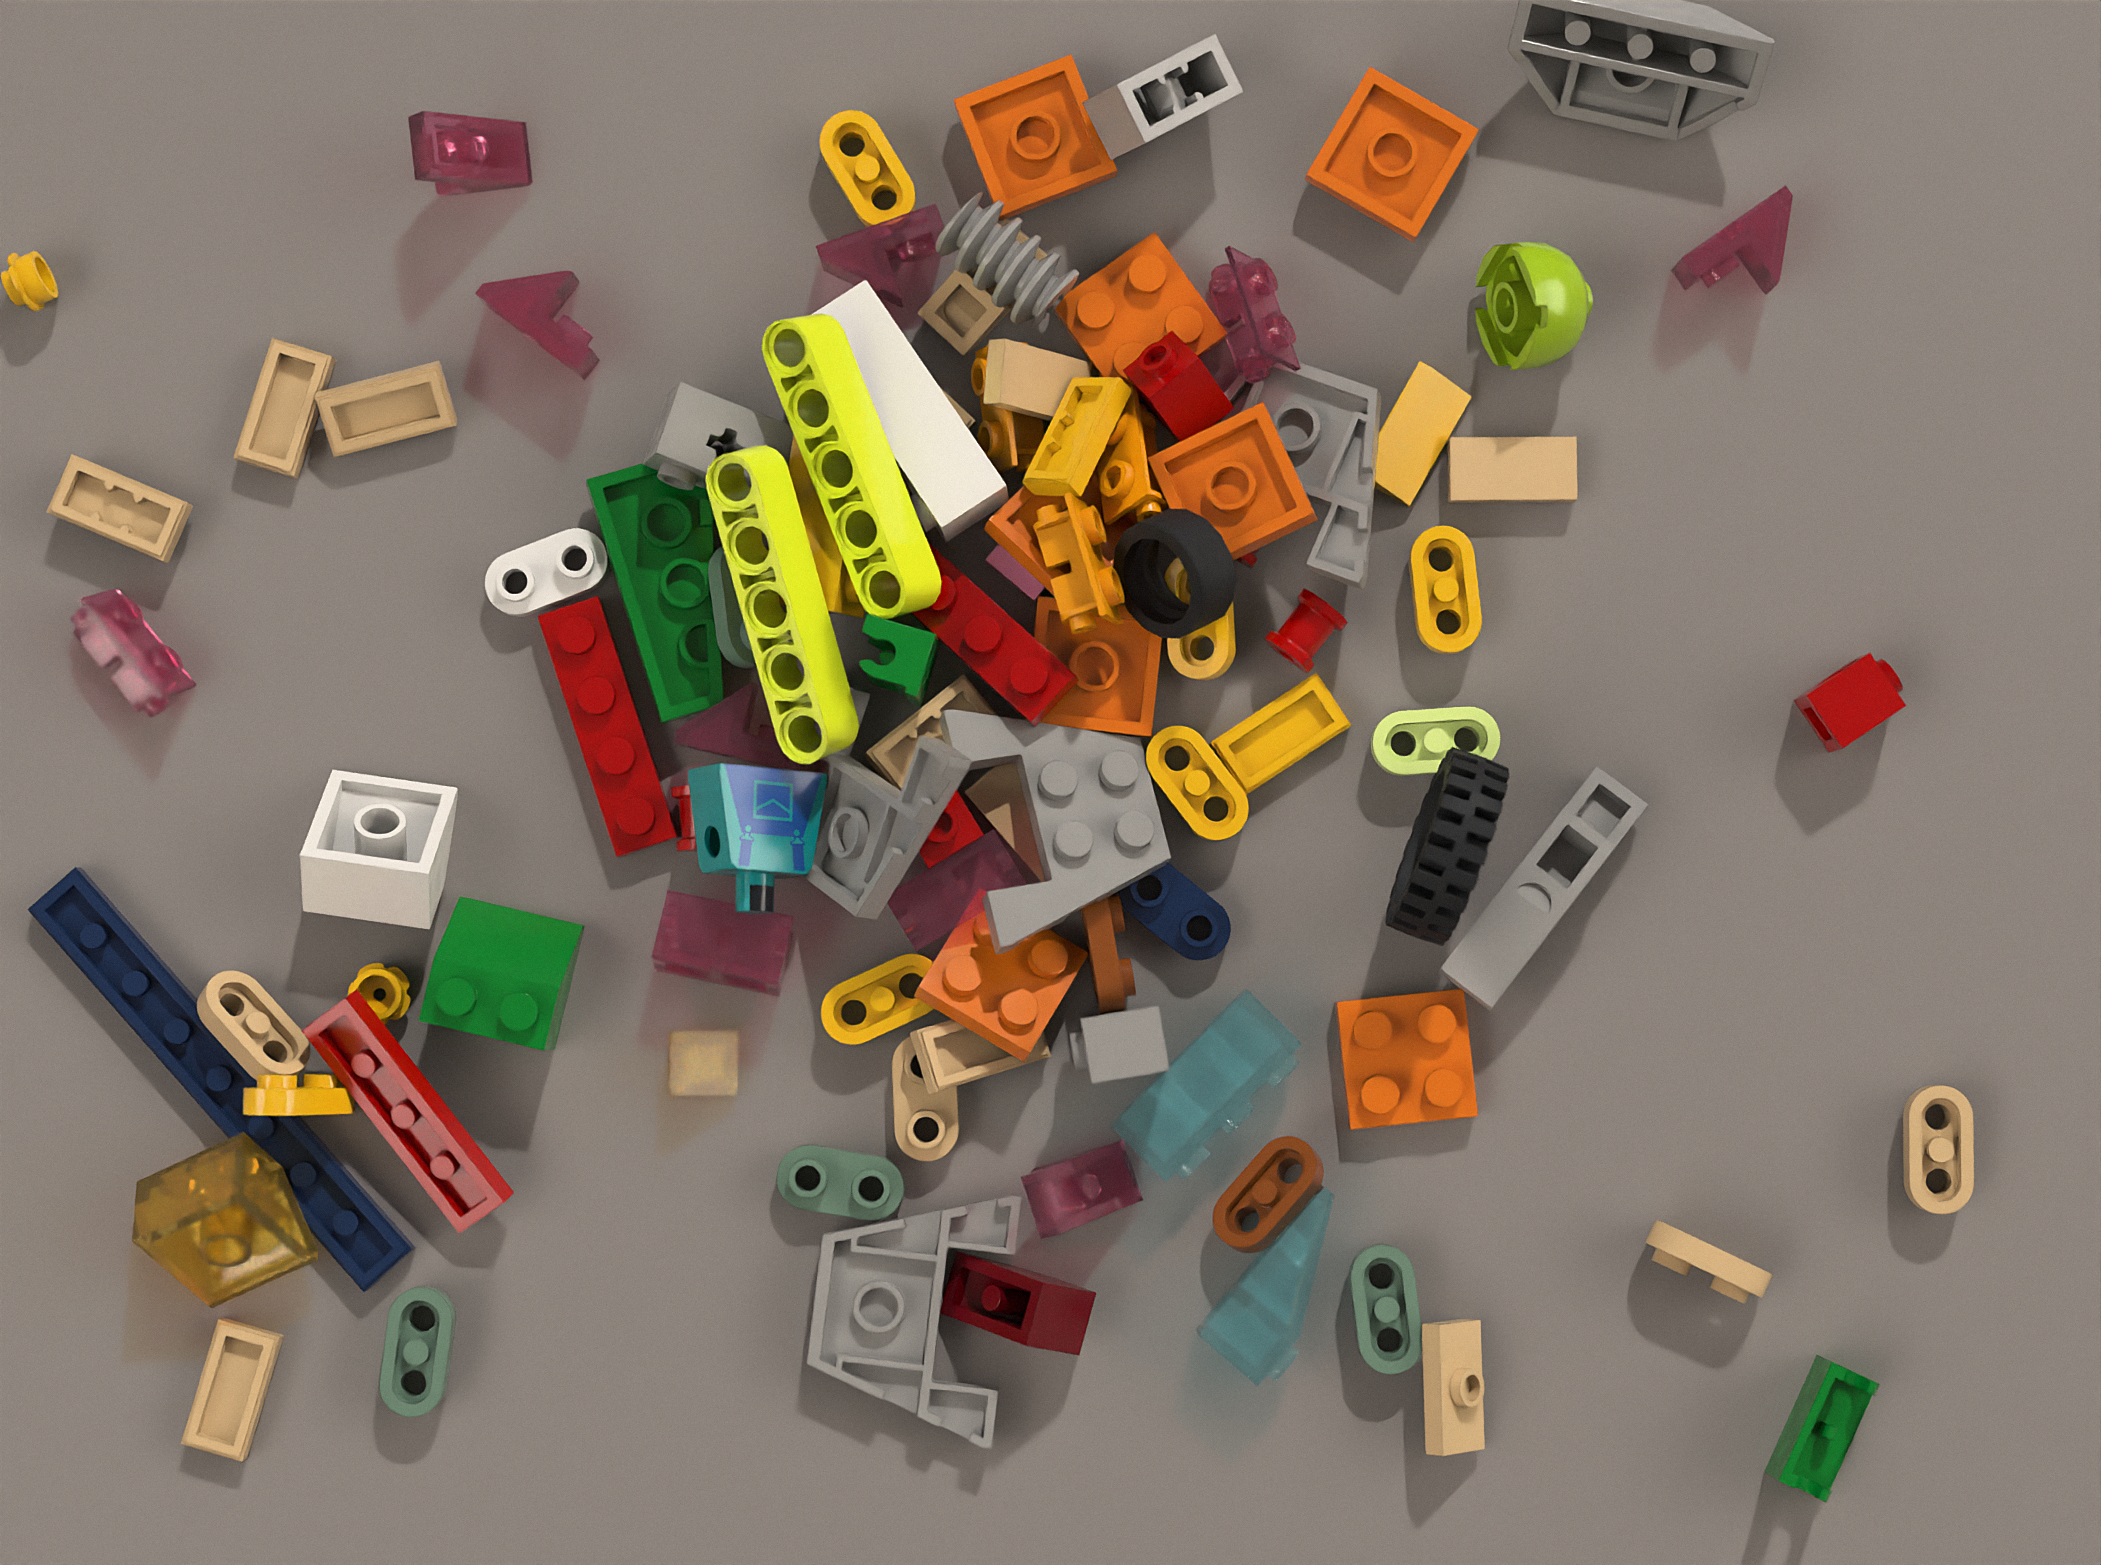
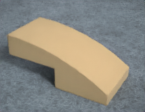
M1004 219L1000 225L1003 226L1010 222V220ZM1019 230L1016 237L1018 242L1022 243L1029 239L1027 235ZM1038 247L1035 257L1038 260L1047 257L1048 255ZM978 267L966 273H960L955 269L917 313L963 356H966L1013 309L1016 302L1015 300L1004 307H996L992 303V295L997 284L982 291L974 287L973 278Z

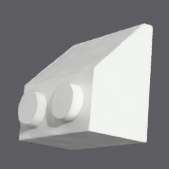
M332 770L300 854L303 911L430 929L445 884L458 800V788Z

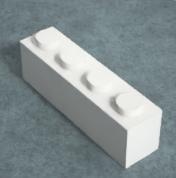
M866 279L814 312L813 314L823 313L831 315L843 328L901 476L913 494L910 498L922 529L925 532L935 527L944 541L947 542L1003 506L1009 500L1007 485Z

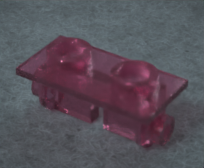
M1231 246L1226 247L1225 252L1229 264L1217 266L1212 270V279L1208 284V288L1221 325L1230 328L1239 321H1243L1242 325L1225 335L1236 372L1239 375L1245 376L1247 382L1257 383L1269 377V368L1276 363L1298 371L1301 367L1293 344L1296 342L1295 331L1289 320L1281 312L1275 291L1278 289V282L1272 269L1260 258L1254 259Z
M118 588L86 596L78 601L82 608L70 618V621L76 627L73 635L79 639L102 668L110 666L118 657L123 660L125 664L111 679L137 712L145 711L150 718H153L170 705L171 702L167 697L193 689L197 685L184 670L183 662L179 655L172 648L161 642L143 620L142 611L137 604L124 596Z

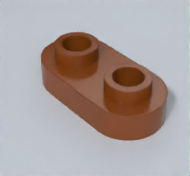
M1117 894L1108 896L1099 902L1095 901L1081 909L1099 1014L1126 1010L1125 997L1136 995L1130 958L1118 959L1114 934L1125 932V924L1120 897Z
M1293 1136L1279 1137L1266 1144L1216 1202L1212 1219L1214 1229L1219 1238L1232 1249L1241 1253H1257L1269 1247L1319 1190L1323 1181L1324 1168L1318 1153L1305 1141ZM1293 1165H1301L1302 1172L1300 1177L1295 1182L1285 1183L1284 1176L1287 1169ZM1251 1213H1258L1259 1223L1256 1228L1248 1232L1243 1231L1242 1224L1245 1217Z

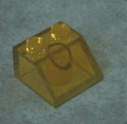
M244 1132L137 1181L132 1242L210 1308H214L318 1261V1248L282 1166Z

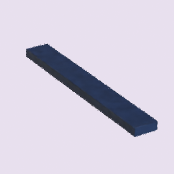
M75 867L27 909L363 1292L368 1291L416 1248L300 1115L266 1116L243 1114V1088L257 1087V1080L247 1073L206 1028L197 1012V998L82 868Z

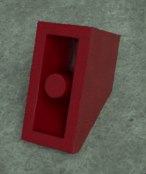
M957 1251L940 1313L1024 1346L1080 1355L1096 1292L1048 1275Z

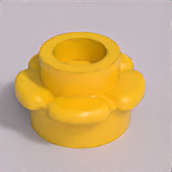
M32 251L21 257L17 253H11L8 256L7 262L10 267L1 273V280L9 298L16 306L20 307L26 304L32 311L37 312L44 308L45 302L58 297L55 278L46 261L38 252Z
M371 963L361 968L357 973V978L348 988V995L356 989L359 991L384 1025L390 1019H400L407 1012L411 1003V998L407 995L410 983L405 973L397 967L385 968L382 963ZM378 988H382L386 992L385 998L381 1001L377 1000L374 996Z

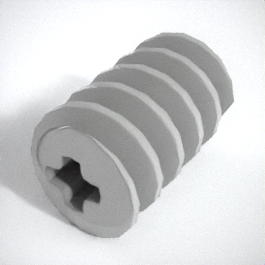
M979 192L957 212L940 233L936 242V252L942 256H947L959 250L954 261V268L960 273H966L978 267L973 278V286L982 291L997 284L992 295V303L996 307L1001 308L1016 300L1010 320L1020 325L1035 317L1032 328H1034L1063 300L1075 284L1079 272L1073 269L1060 277L1055 276L1053 273L1061 255L1054 252L1038 260L1035 254L1042 238L1037 234L1022 243L1018 242L1016 237L1023 220L1017 217L1001 226L997 221L1005 204L998 200L983 209L978 205L983 192Z

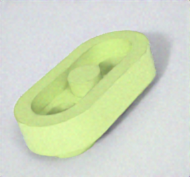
M1476 707L1398 711L1386 716L1375 727L1371 736V752L1376 763L1390 774L1397 776L1435 774L1447 751L1451 747L1457 748L1454 737L1459 729H1469L1476 736V746L1470 753L1492 760L1498 752L1500 731L1492 716ZM1406 733L1412 738L1414 747L1410 755L1399 756L1392 750L1391 739L1394 734Z

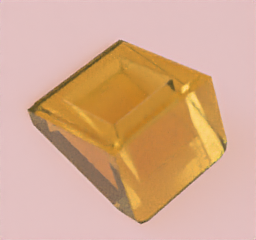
M737 1030L669 1031V1096L737 1095Z

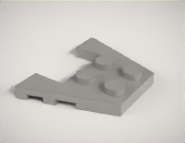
M1261 350L1224 392L1234 409L1214 425L1261 402L1265 404L1309 500L1330 508L1306 565L1311 572L1363 590L1367 582L1382 397L1376 388Z
M847 678L860 727L871 693ZM814 726L817 734L822 738L820 727ZM919 736L901 791L851 757L850 754L854 742L849 747L824 757L817 762L816 773L827 774V785L813 866L809 874L803 877L855 917L877 920L970 767L971 759L940 739Z
M955 709L943 710L939 722L944 742L972 760L968 770L1012 763L1017 765L1045 882L986 892L982 901L995 955L1008 952L1017 947L1021 941L1043 929L1046 931L1063 922L1067 916L1095 901L1099 902L1165 866L1170 860L1171 855L1140 738L1039 723L1034 727L1026 720Z
M1008 1195L824 1233L822 1236L807 1364L879 1399L883 1398L902 1407L933 1425L948 1429L979 1447L991 1449L999 1388L940 1381L932 1378L948 1248L951 1247L1015 1255L1022 1196Z

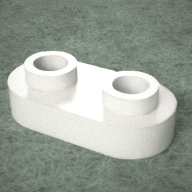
M580 528L567 529L499 556L487 570L485 590L492 604L502 612L514 617H526L594 591L606 580L611 563L605 544L594 533ZM573 549H582L587 555L585 566L578 571L568 570L565 565L566 555ZM514 572H523L527 577L526 588L518 594L509 593L506 589L508 576Z

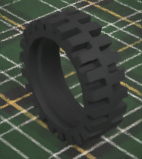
M1454 747L1447 751L1445 758L1442 759L1438 771L1430 783L1429 792L1426 793L1423 799L1421 811L1412 827L1411 837L1406 843L1403 852L1404 857L1398 867L1397 879L1392 887L1391 899L1387 906L1386 926L1440 946L1445 945V942L1450 939L1452 931L1456 929L1459 923L1461 913H1464L1469 902L1470 892L1474 890L1479 878V870L1486 860L1487 848L1493 840L1497 828L1495 824L1501 814L1504 804L1502 801L1507 791L1508 767Z

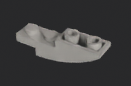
M1596 767L1523 859L1438 972L1490 1011L1644 812L1648 804L1599 767Z

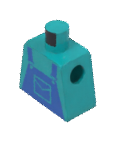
M726 763L689 769L688 781L700 869L705 874L736 876L735 913L773 914L775 879L806 876L812 869L827 785V774Z

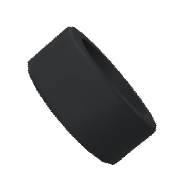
M1167 509L1138 522L1125 530L1121 535L1114 551L1113 568L1123 588L1124 605L1127 611L1144 629L1161 638L1179 639L1226 614L1234 600L1236 574L1233 559L1221 534L1206 518L1188 509ZM1159 542L1167 545L1180 558L1188 574L1191 588L1190 605L1179 600L1169 589L1161 574L1158 560Z

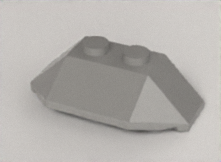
M1519 0L1507 50L1516 63H1519L1531 84L1554 115L1678 141L1719 122L1738 110L1743 111L1757 104L1775 42L1774 39L1709 6L1683 0Z

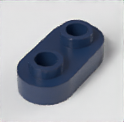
M1168 862L1165 866L1147 875L1157 878L1161 883L1162 890L1157 899L1148 901L1141 898L1137 892L1138 881L1117 891L1125 911L1184 958L1197 961L1210 959L1219 954L1228 943L1231 924L1225 909ZM1194 916L1205 917L1210 922V935L1203 941L1193 940L1187 933V923Z

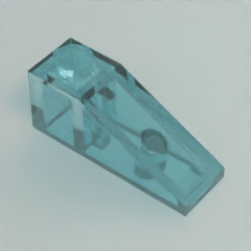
M1322 1184L1310 1201L1269 1247L1262 1250L1196 1328L1198 1335L1257 1386L1266 1376L1274 1382L1279 1379L1299 1354V1351L1292 1345L1301 1334L1334 1199V1194Z

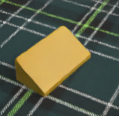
M1419 361L1380 429L1378 437L1374 488L1408 507L1414 500L1471 399L1469 394L1422 361Z

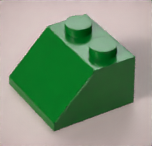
M460 896L435 953L418 1021L543 1051L554 1050L585 925Z

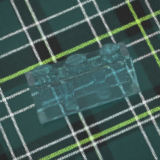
M1243 989L1169 1064L1170 1071L1161 1072L1110 1124V1127L1165 1182L1175 1173L1182 1180H1185L1209 1156L1210 1152L1203 1144L1220 1127L1229 1135L1252 1113L1255 1106L1248 1099L1265 1081L1274 1089L1299 1065L1300 1061L1293 1053L1302 1043L1248 989Z

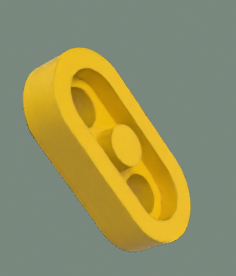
M846 110L833 115L822 128L820 149L826 165L856 215L863 224L876 231L887 232L902 227L910 220L916 206L915 189L912 180L879 125L871 116L857 110ZM849 138H858L864 143V149L859 155L850 157L841 151L843 142ZM881 191L893 193L897 198L895 205L888 210L876 208L873 205V199L876 194Z
M1435 526L1424 531L1413 543L1409 552V571L1417 634L1427 648L1436 653L1448 655L1463 651L1476 640L1482 626V615L1475 554L1470 540L1456 528ZM1436 549L1446 551L1451 557L1450 568L1446 571L1433 569L1429 563L1431 551ZM1450 612L1456 616L1458 629L1455 633L1444 634L1439 631L1436 625V618L1439 613Z
M1177 557L1169 565L1164 580L1180 601L1190 605L1191 588L1188 574L1180 558ZM1233 602L1226 614L1216 621L1179 639L1167 638L1169 659L1179 673L1197 680H1212L1223 675L1229 669L1236 652ZM1209 637L1214 644V651L1208 659L1202 661L1197 655V645L1203 638Z
M1170 726L1159 731L1151 739L1145 754L1150 777L1196 835L1210 841H1222L1234 836L1244 826L1249 813L1248 799L1241 786L1198 732L1185 726ZM1179 747L1187 752L1189 764L1185 769L1174 771L1166 765L1165 753L1171 748ZM1217 797L1226 803L1228 812L1223 820L1211 821L1204 814V804L1208 799Z
M904 954L834 986L826 994L821 1006V1019L825 1030L831 1037L841 1043L857 1045L870 1041L930 1013L934 1008L918 998L912 999L903 995L900 983L902 978L910 973L918 974L923 979L933 961L918 954ZM850 1000H858L866 1008V1017L858 1025L847 1023L842 1015L844 1005Z
M304 1074L303 1086H297V1075H257V1087L243 1088L244 1115L296 1116L355 1113V1099L343 1087V1084L335 1074Z

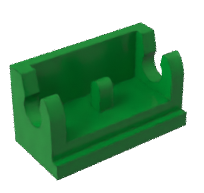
M867 614L862 632L869 636L868 643L883 651L879 655V660L883 665H878L872 660H861L859 662L861 668L866 673L869 681L875 686L906 695L909 703L922 707L940 648L936 634Z
M1816 1355L1764 1472L1781 1483L1794 1489L1796 1487L1827 1503L1832 1493V1490H1830L1871 1397L1872 1395L1875 1396L1880 1384Z

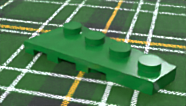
M642 463L586 479V487L661 725L720 708L724 704L721 651L717 643L708 577L709 562L714 554L713 512L706 489L694 485L692 490H685L668 485L657 478L658 470L645 466Z

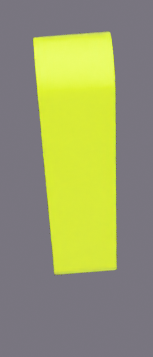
M823 313L773 322L766 329L763 336V357L862 606L870 615L883 619L894 618L930 607L936 602L941 591L942 581L940 572L843 328L831 315Z
M756 445L723 454L714 459L708 467L706 487L773 727L782 752L790 760L799 764H811L849 747L857 737L859 724L789 468L784 457L776 449L767 445ZM745 469L748 471V474L751 478V488L747 485V482L745 480ZM762 532L768 540L769 551L762 542ZM779 595L785 601L787 614L780 605ZM796 658L801 661L804 667V676L799 671ZM814 720L818 723L821 729L822 738L817 734L815 730Z

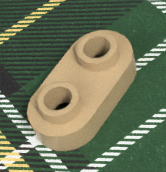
M223 971L213 976L200 993L197 1000V1012L202 1023L255 1080H257V1075H298L305 1067L310 1057L308 1039L296 1023L254 978L239 971ZM223 1006L228 1007L234 1013V1016H231ZM265 1053L271 1054L276 1061L270 1059Z
M909 1036L899 1044L892 1059L895 1137L902 1151L911 1158L919 1161H934L945 1156L953 1148L958 1138V1087L955 1086L928 1094L924 1078L917 1076L912 1069V1060L916 1056L911 1036ZM930 1117L937 1122L939 1133L934 1140L926 1142L916 1136L914 1126L918 1119Z
M1927 1085L1919 1088L1908 1098L1903 1111L1904 1188L1914 1205L1934 1214L1943 1215L1958 1211L1969 1201L1974 1188L1972 1107L1960 1091L1944 1085ZM1937 1104L1943 1109L1945 1117L1941 1126L1932 1129L1926 1122L1925 1114L1929 1107ZM1939 1169L1945 1176V1185L1940 1191L1932 1193L1927 1188L1926 1178L1929 1172Z
M1655 1219L1645 1243L1656 1248L1651 1260L1686 1277L1692 1265L1714 1275L1709 1288L1743 1304H1746L1750 1293L1763 1298L1773 1277L1772 1274Z

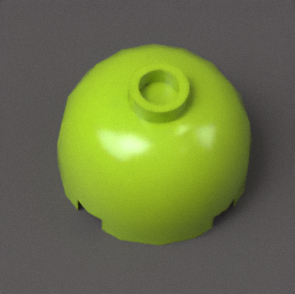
M1520 242L1494 245L1484 255L1477 273L1475 288L1486 287L1485 298L1488 311L1482 307L1475 308L1476 323L1482 344L1492 362L1497 366H1511L1510 370L1539 368L1556 363L1578 344L1592 311L1593 297L1589 285L1585 282L1583 275L1570 256L1547 243Z

